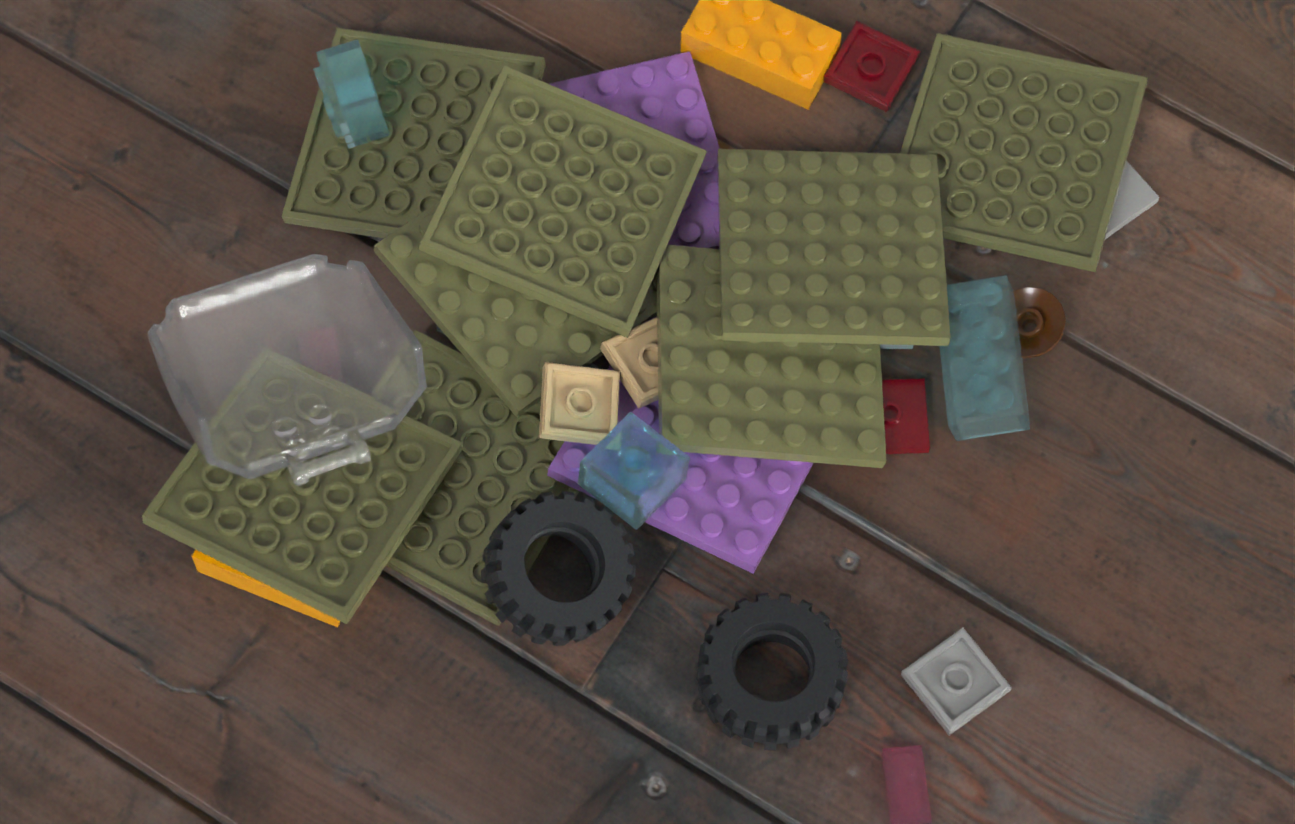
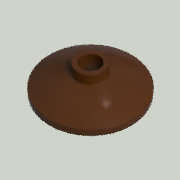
M1035 287L1021 288L1007 294L995 307L991 319V329L997 344L1005 352L1021 358L1037 357L1050 351L1060 341L1066 325L1064 309L1059 300L1050 292ZM1029 323L1037 325L1036 329L1031 332L1024 331L1025 326Z

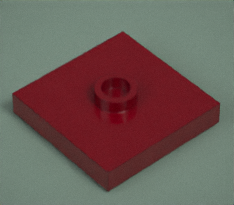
M856 21L824 74L823 82L887 112L918 60L920 51Z
M925 378L882 380L886 454L929 453L930 441Z

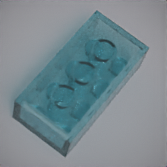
M1004 275L947 285L951 338L949 346H940L948 426L955 440L960 441L1030 430L1015 297L1008 276Z

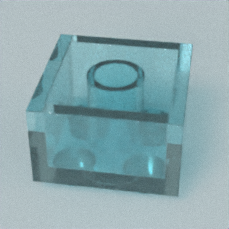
M356 39L316 52L320 66L314 68L319 87L322 89L324 106L329 120L331 119L336 137L344 136L349 149L390 136L374 81L359 40Z
M629 412L580 461L578 485L637 530L686 480L690 457L635 414Z

